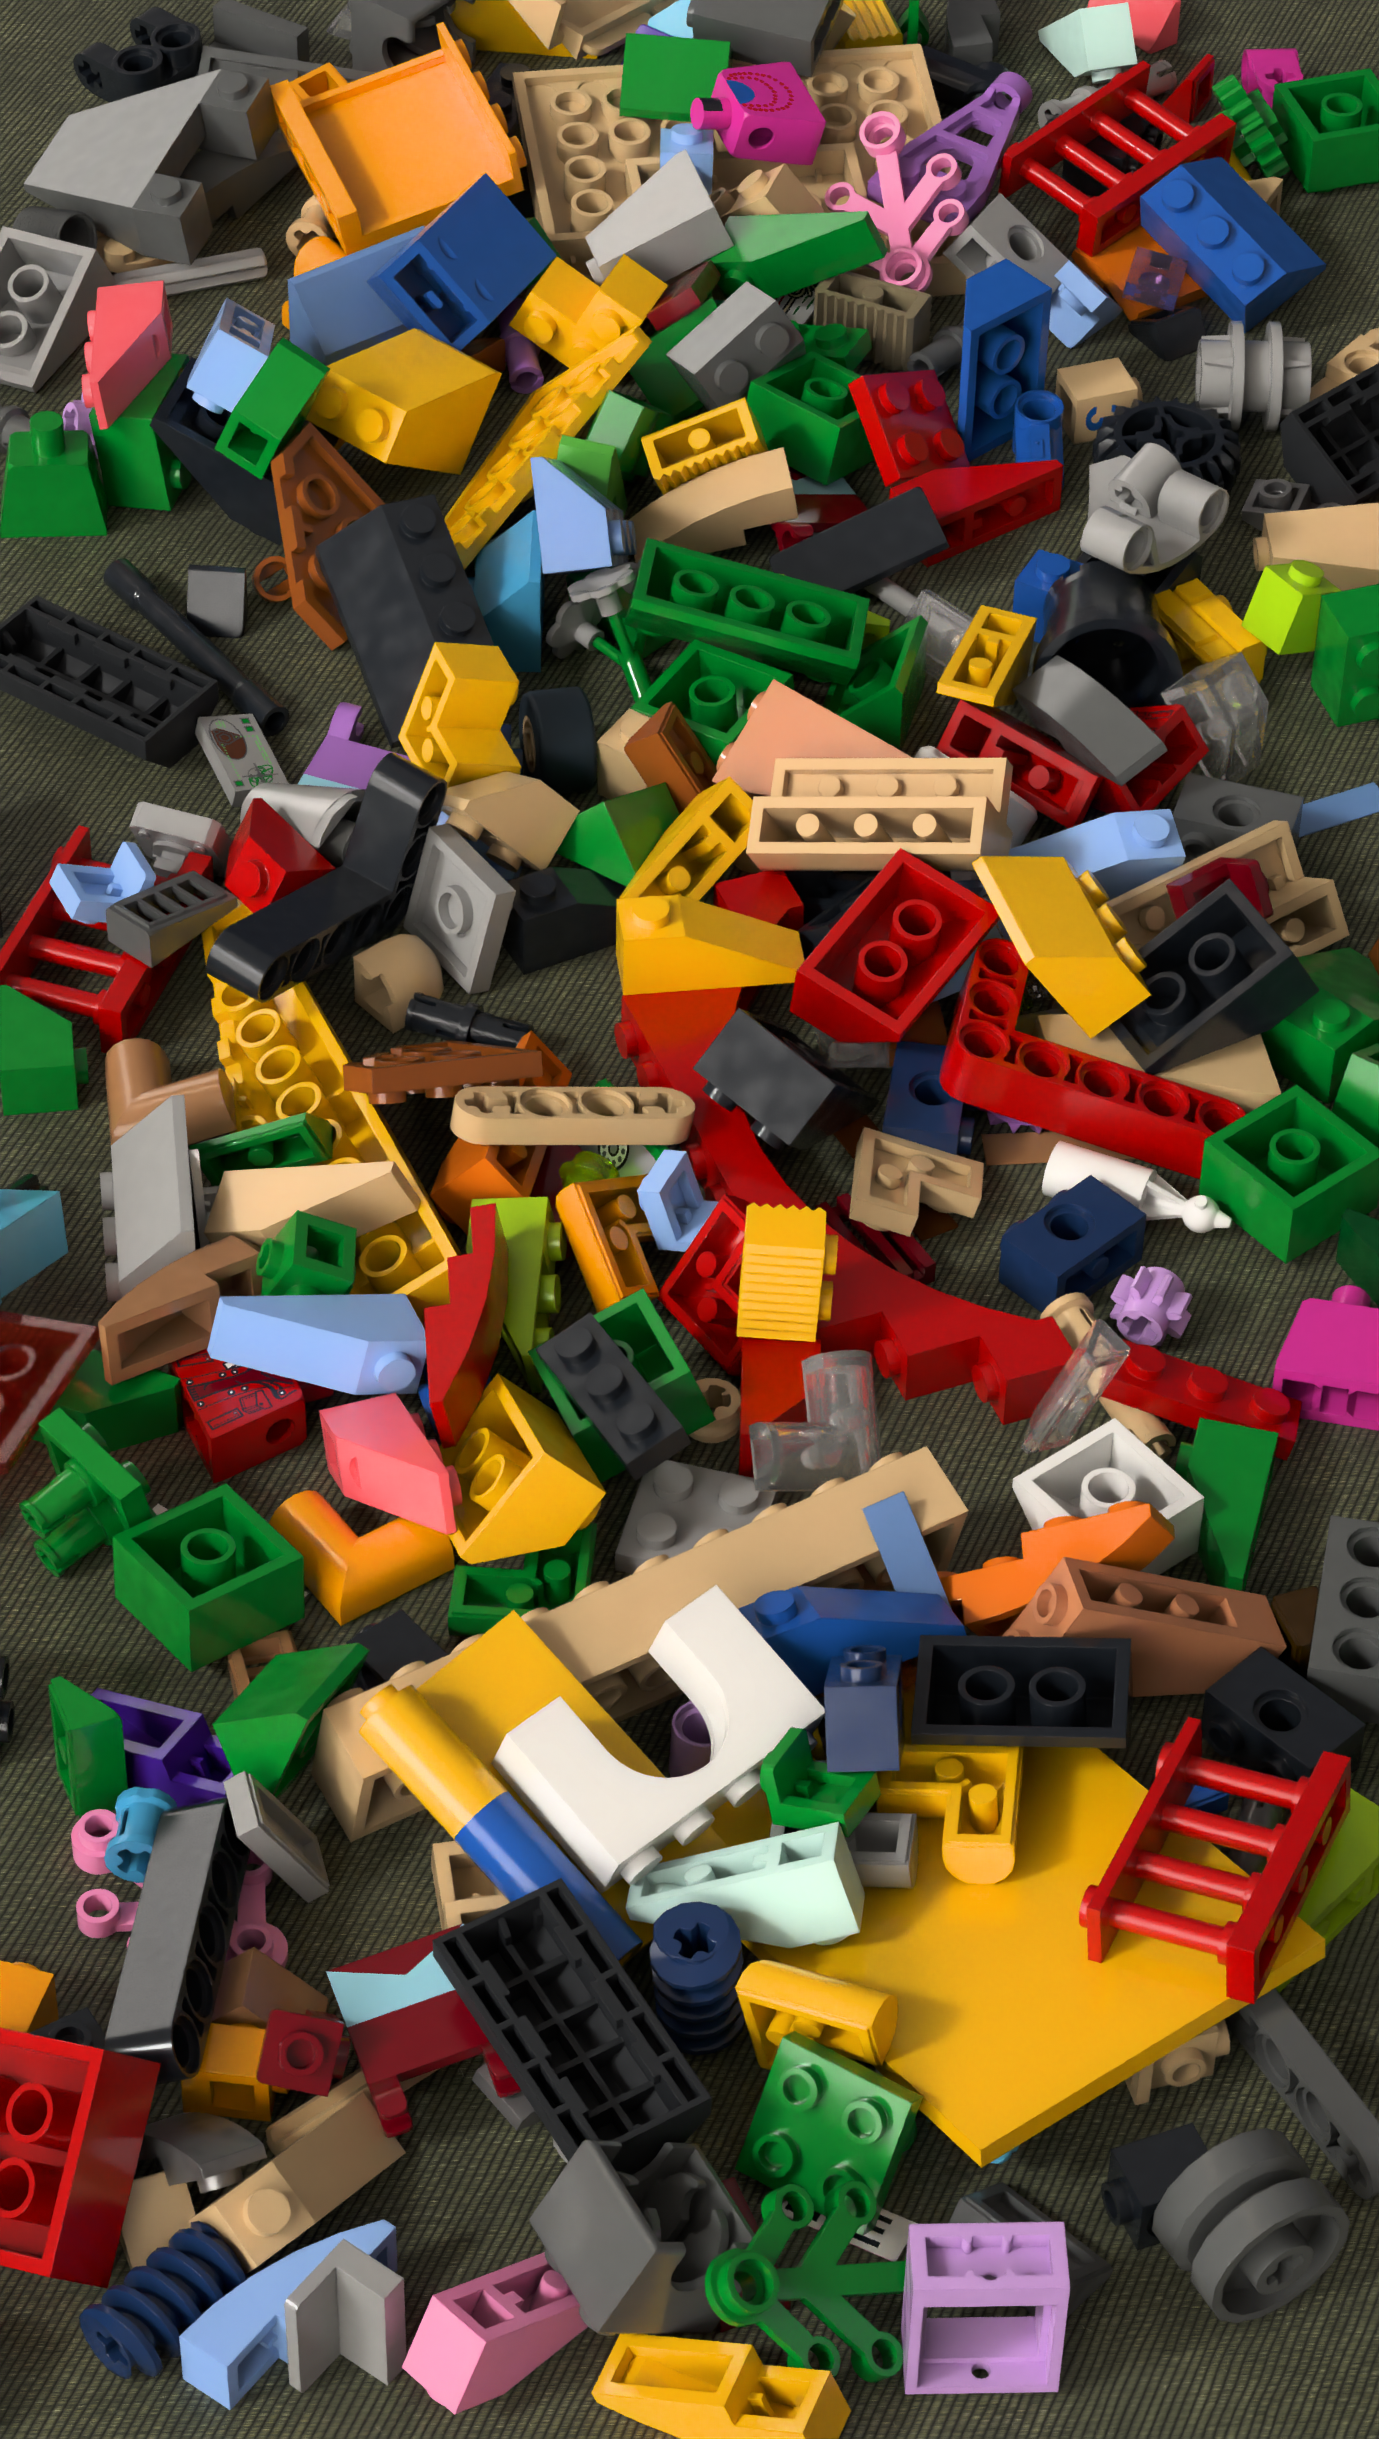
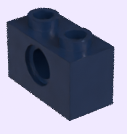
M908 1041L897 1042L882 1132L954 1155H971L975 1118L965 1117V1112H977L978 1107L951 1097L942 1088L939 1081V1073L946 1046Z
M1089 1175L1071 1189L1058 1192L1048 1205L1025 1221H1017L1007 1229L1000 1242L1001 1254L998 1281L1041 1313L1050 1303L1065 1294L1079 1292L1090 1297L1142 1260L1147 1214L1095 1177Z
M855 1645L844 1648V1656L831 1657L824 1685L827 1772L899 1771L905 1742L902 1655H886V1648L880 1645Z

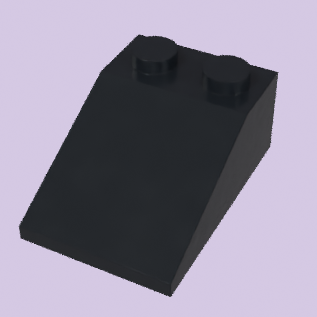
M191 357L155 414L150 426L231 520L248 528L254 534L262 536L280 546L283 541L272 470L260 480L214 449L231 412L224 409L222 414H217L202 407L193 400L194 391L186 388L189 375L197 360ZM305 419L302 427L309 423V421ZM313 424L327 441L335 447L339 438Z
M1229 878L1138 950L1147 965L1139 973L1151 996L1108 1027L1145 1073L1155 1075L1271 1030L1320 990L1295 954Z
M738 1008L693 1067L696 1072L708 1080L702 1090L710 1098L730 1112H733L737 1105L743 1108L756 1119L750 1129L779 1151L785 1144L805 1151L868 1114L879 1103L878 1099L786 1026Z

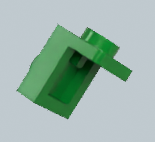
M791 1727L773 1751H770L765 1756L760 1770V1785L766 1793L774 1825L805 1830L839 1822L844 1837L849 1838L881 1795L876 1771L827 1772V1763L813 1761L807 1731L801 1728Z

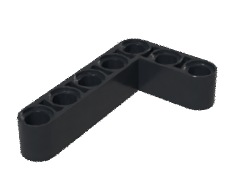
M394 752L383 757L374 769L368 782L343 865L226 928L211 948L206 964L207 973L254 1000L265 1003L393 931L407 914L428 829L431 826L437 825L446 797L447 782Z

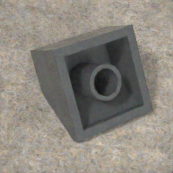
M746 281L665 355L706 410L710 411L744 397L747 400L752 380L806 354L804 338L778 302Z

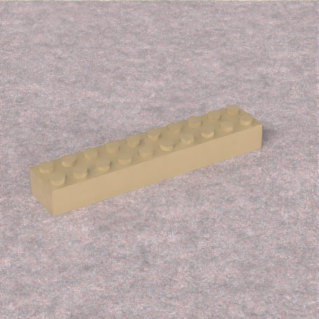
M927 1446L905 1456L901 1452H895L881 1458L868 1472L848 1481L842 1477L829 1480L818 1487L809 1498L787 1506L785 1503L774 1504L760 1512L751 1523L731 1532H728L727 1529L712 1531L702 1537L690 1550L671 1558L668 1555L655 1556L641 1564L628 1577L609 1584L607 1581L593 1583L581 1590L571 1602L550 1611L546 1607L536 1608L527 1612L521 1618L612 1719L618 1723L684 1693L648 1651L667 1619L715 1585L723 1591L737 1609L754 1603L760 1596L768 1592L785 1591L796 1586L896 1592L862 1509L904 1491L937 1572L947 1571L969 1510ZM483 1634L467 1638L458 1644L451 1654L429 1664H426L424 1661H415L407 1664L396 1671L389 1681L367 1691H364L362 1688L345 1691L335 1697L328 1704L327 1708L323 1709L311 1774L350 1842L426 1809L359 1734L360 1728L367 1721L360 1714L361 1709L373 1696L390 1684L398 1691L409 1685H413L417 1689Z

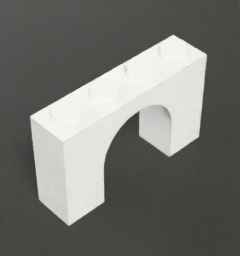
M717 1585L667 1619L648 1651L702 1715L711 1741L710 1762L706 1766L691 1774L671 1778L654 1777L636 1772L620 1763L605 1749L561 1696L508 1732L491 1763L601 1893L605 1892L622 1878L629 1885L635 1884L658 1865L663 1858L659 1851L672 1841L677 1839L682 1846H686L713 1823L715 1817L711 1813L727 1801L734 1808L739 1807L761 1789L760 1770L765 1756L770 1751H773L791 1727L807 1731L811 1751L818 1743L813 1737V1733L825 1716V1708Z

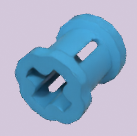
M133 1787L124 1790L117 1797L115 1805V1818L119 1823L116 1837L108 1842L104 1856L106 1867L114 1875L131 1882H144L162 1812L177 1807L176 1801L169 1794L155 1788Z

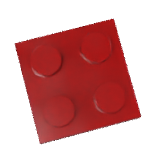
M935 369L862 375L848 384L885 487L897 486L934 469L970 466L964 451L963 440L957 432L946 402L945 391L939 383Z

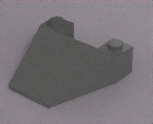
M218 69L68 115L23 184L25 192L56 209L86 213L93 220L97 231L143 256L191 266L211 235L213 227L202 182L179 177L197 149L258 160L279 126L269 79Z

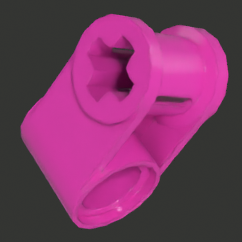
M1296 48L1245 49L1243 51L1241 63L1242 87L1246 94L1258 88L1271 109L1275 84L1303 80Z

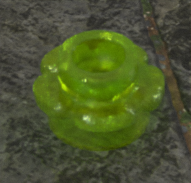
M591 1151L578 1152L572 1161L563 1163L559 1169V1175L563 1179V1189L576 1182L620 1177L618 1170L608 1159Z

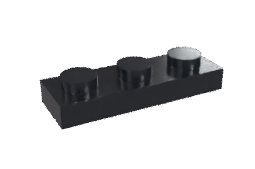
M591 1313L535 1349L549 1373L635 1481L691 1444L683 1426Z

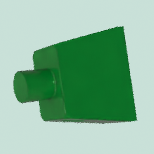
M41 411L34 414L29 421L30 431L14 432L9 435L1 496L0 538L107 536L108 501L90 434L83 430L64 431L63 418L54 411Z

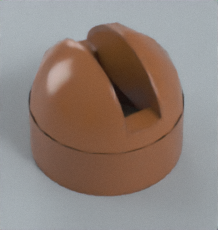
M268 557L261 561L253 571V588L257 595L265 601L278 603L291 597L289 579L284 580L267 592L260 584V582L271 578L282 568L288 576L284 557Z

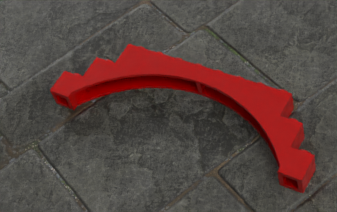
M762 871L714 884L713 906L795 931L803 927L804 904L784 871ZM763 985L622 995L621 1022L616 1023L614 1026L615 1040L621 1056L624 1059L631 1058L637 1068L639 1086L672 1088L685 1093L695 1103L690 1136L686 1141L680 1143L679 1146L682 1151H687L696 1180H699L705 1191L706 1201L719 1202L722 1196L727 1194L744 1199L750 1203L754 1202L759 1207L766 1203L773 1208L779 1204L786 1209L792 1205L796 1206L799 1210L806 1207L807 1205L785 1183L761 1149L753 1131L750 1129L751 1126L744 1109L737 1105L733 1112H730L710 1098L702 1090L708 1080L693 1069L738 1008L749 1011ZM826 1223V1234L838 1235V1250L835 1275H822V1281H833L830 1321L818 1320L816 1339H821V1366H833L836 1369L875 1358L884 1378L892 1377L905 1401L973 1382L979 1399L983 1403L990 1402L1002 1425L1075 1405L1079 1359L1053 1316L1033 1320L985 1308L933 1289L872 1257L850 1243Z

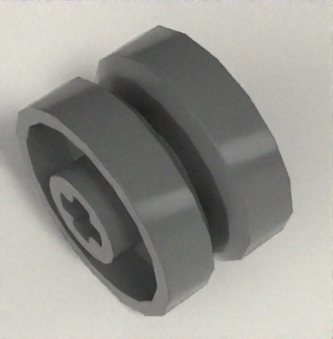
M1268 2128L1247 2131L1214 2146L1191 2163L1167 2188L1154 2211L1152 2231L1179 2268L1191 2272L1190 2281L1221 2321L1240 2323L1261 2318L1288 2304L1318 2280L1335 2261L1347 2241L1350 2225L1348 2216L1321 2181L1310 2179L1311 2170L1305 2160L1281 2131Z

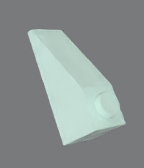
M1128 2L1078 9L1038 30L1039 41L1074 77L1091 75L1092 84L1110 82L1115 75L1137 64Z
M835 1822L658 1863L646 1876L635 1884L630 1885L626 1911L630 1920L654 1924L666 1910L681 1903L700 1901L717 1905L731 1915L740 1930L741 1940L785 1948H795L812 1943L825 1946L838 1943L849 1935L860 1933L865 1892L840 1823Z

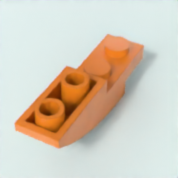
M1140 1501L1120 1502L1110 1506L1107 1510L1108 1513L1083 1519L1075 1516L1056 1517L1046 1521L1043 1525L1044 1528L1021 1533L1023 1559L1010 1556L996 1557L984 1562L981 1569L960 1574L938 1571L937 1574L953 1613L964 1626L968 1627L978 1636H1003L1063 1557L1141 1571L1175 1539L1174 1525L1150 1503L1146 1504Z

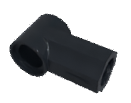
M925 45L922 49L936 100L958 109L963 108L981 96L1001 73L1010 72L999 63L991 61L982 62L976 66ZM1002 92L1003 95H1004L1008 100H1010V97H1011V96L1008 95V94L1005 93V92Z

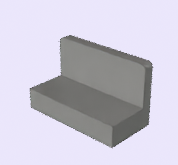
M343 2239L288 2296L284 2304L289 2385L301 2393H304L340 2354L387 2386L403 2370L402 2365L407 2356L404 2278Z

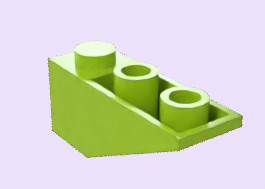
M548 1197L472 1199L471 1207L496 1203L508 1246V1299L501 1335L531 1392L542 1393L543 1379L528 1351L555 1336L553 1328L549 1327L550 1313L560 1312L561 1284L558 1274L554 1273L556 1261H564L566 1258V1232L562 1222H555ZM471 1217L469 1219L466 1245L467 1254L473 1253Z

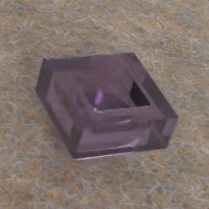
M1137 246L1122 297L1173 312L1188 261Z

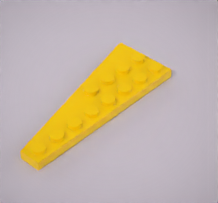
M638 325L531 393L444 518L464 570L519 503L527 501L534 495L530 458L542 456L557 460L562 435L575 437L599 408L607 390H613L649 347L652 341Z

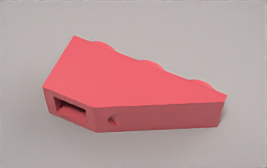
M164 280L97 288L96 310L87 312L88 332L91 342H85L84 345L88 374H82V393L85 407L95 408L100 430L108 429L171 359L173 324Z
M396 1392L319 1410L327 1467L345 1497L444 1534L456 1532L453 1507L462 1505V1491L457 1472L453 1465L444 1466L436 1439H426L420 1415L418 1413L410 1414Z

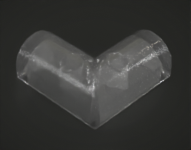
M862 1350L833 1351L817 1354L801 1361L808 1422H756L749 1426L755 1492L815 1491L822 1484L834 1478L842 1477L848 1481L864 1474L882 1458L870 1352Z

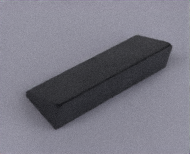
M915 487L769 557V563L774 573L784 574L792 578L852 594L933 556L950 546L923 489Z

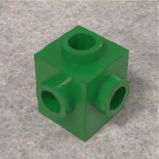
M297 1210L274 1239L267 1238L259 1251L256 1262V1274L262 1277L261 1296L349 1295L356 1277L355 1251L357 1229Z

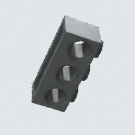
M1331 1515L1306 1680L1362 1722L1379 1724V1522Z

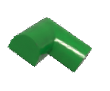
M590 1523L586 1528L577 1530L565 1546L526 1553L523 1570L455 1565L448 1612L449 1636L472 1637L477 1634H485L513 1610L521 1617L536 1608L546 1607L550 1611L573 1601L574 1597L581 1590L591 1585L597 1541V1523Z

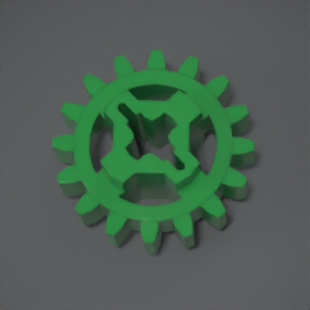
M1233 74L1212 86L1213 93L1223 109L1213 115V118L1222 113L1237 123L1232 150L1246 169L1255 163L1265 178L1273 176L1279 178L1289 172V165L1280 150V147L1288 143L1289 139L1259 89L1256 88L1246 94L1244 88Z

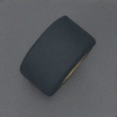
M576 686L535 690L525 693L522 696L519 708L520 748H523V767L526 776L541 780L558 794L591 789L597 772V742L592 710L585 692Z

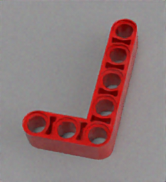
M1000 938L987 939L981 942L976 949L960 989L939 1073V1081L944 1091L961 1102L1200 1179L1205 1139L1245 1116L1246 1112L1238 1104L1228 1099L1016 1031V1023L1029 969L1022 961L1013 942Z

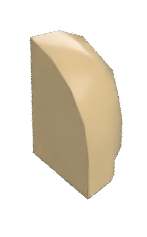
M398 934L382 940L353 956L355 1002L393 1034L405 1027L407 1008L410 1000L414 999L415 992H421L440 999L443 993L444 985L439 960L434 951L417 935Z

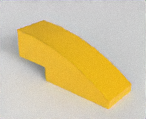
M634 2333L619 2335L591 2392L597 2403L639 2423L680 2439H839L851 2412L831 2371L763 2365L754 2346L751 2344Z

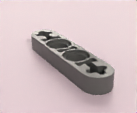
M1276 1988L1258 1998L1255 2004H1248L1224 2019L1229 2029L1357 2196L1364 2200L1378 2195L1379 2122Z

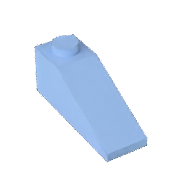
M226 298L188 378L186 388L194 391L193 400L214 413L222 414L224 409L232 413L234 407L269 357L275 325Z
M1171 809L1114 812L1012 848L1008 856L1064 857L1079 875L1089 870L1102 885L1110 900L1183 865L1186 857Z
M406 1294L220 1296L207 1348L208 1354L212 1359L353 1395H377L395 1392L396 1394H416L427 1356L425 1329Z

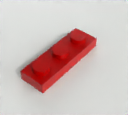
M1116 1337L1108 1355L1100 1392L1101 1397L1196 1430L1199 1419L1205 1418L1277 1432L1279 1434L1275 1457L1286 1461L1296 1442L1302 1401L1286 1396L1278 1390L1263 1388L1225 1375L1215 1368L1199 1366L1162 1353L1149 1345L1136 1344Z

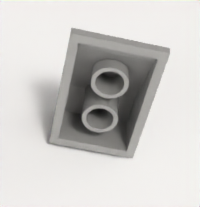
M5 226L2 227L0 231V384L36 393L88 337L87 312L96 310L97 288L115 286L116 280L96 249Z

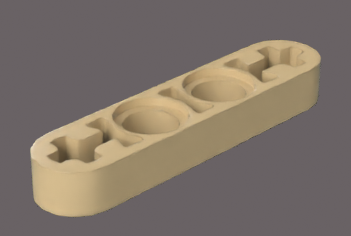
M475 1086L464 1088L455 1095L450 1129L460 1139L480 1145H674L686 1141L690 1136L695 1103L685 1093L665 1087Z

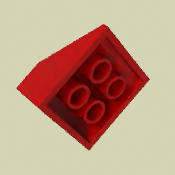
M0 2028L1 2266L108 2289L161 2063L100 2048Z

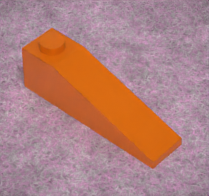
M532 1030L525 1034L516 1048L542 1051L543 1076L519 1079V1086L568 1087L572 1076L568 1068ZM458 1137L441 1164L430 1197L435 1201L436 1207L444 1219L451 1224L458 1225L468 1236L472 1199L530 1197L548 1145H480L464 1141Z

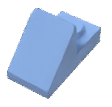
M1070 260L1054 275L1062 284L1051 297L1049 330L1066 347L1071 349L1077 347L1114 320L1123 311L1087 273Z

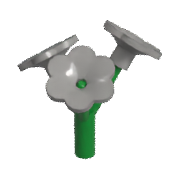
M641 559L638 563L626 562L612 569L603 568L587 575L585 579L571 584L567 588L571 601H567L558 610L556 623L550 627L546 635V642L552 647V653L560 659L568 657L574 650H581L585 647L590 651L599 650L621 666L635 703L652 685L642 659L648 635L637 628L632 647L619 613L623 606L617 589L622 587L631 594ZM602 617H608L620 650L604 640V632L596 627Z

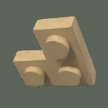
M864 1127L856 1146L849 1219L863 1222L874 1230L892 1231L910 1237L918 1219L919 1202L927 1204L938 1212L956 1213L974 1218L982 1199L984 1163Z

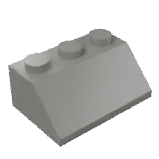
M184 1095L170 1096L111 1145L112 1172H100L102 1211L115 1210V1217H102L105 1256L117 1255L118 1259L116 1263H105L108 1302L119 1301L139 1283L157 1271L196 1250Z

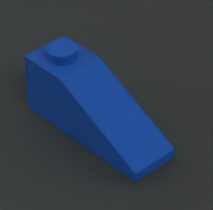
M796 1586L785 1591L768 1592L760 1596L754 1603L738 1608L813 1696L824 1693V1685L831 1657L844 1656V1648L855 1645H880L886 1648V1655H902V1662L918 1656L920 1635L966 1636L964 1625L939 1594Z

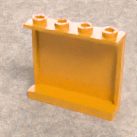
M444 22L436 24L441 49L302 101L298 100L288 79L270 86L279 128L346 256L423 225L426 227L484 173H487L506 197L524 191L520 168L527 166L521 143L517 136L508 138V126L501 107L498 103L489 104L490 95L481 72H471L472 63L463 40L458 39L454 41Z

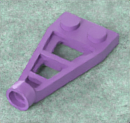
M1014 72L1001 73L984 94L904 145L898 156L905 200H907L926 174L925 164L935 155L947 153L956 160L972 166L966 180L961 179L959 184L951 190L939 192L920 218L921 220L932 223L934 221V209L940 202L946 199H956L963 204L969 216V223L985 206L1000 169L1001 159L1008 149L1020 114L1032 101V89L1021 75ZM1002 92H1005L1008 95H1010L1012 101L1008 100ZM972 127L992 135L993 138L986 147L959 135ZM877 170L868 181L867 198L883 204ZM939 171L937 173V177H943L947 175V173H944L942 171ZM959 213L947 215L944 222L954 221Z

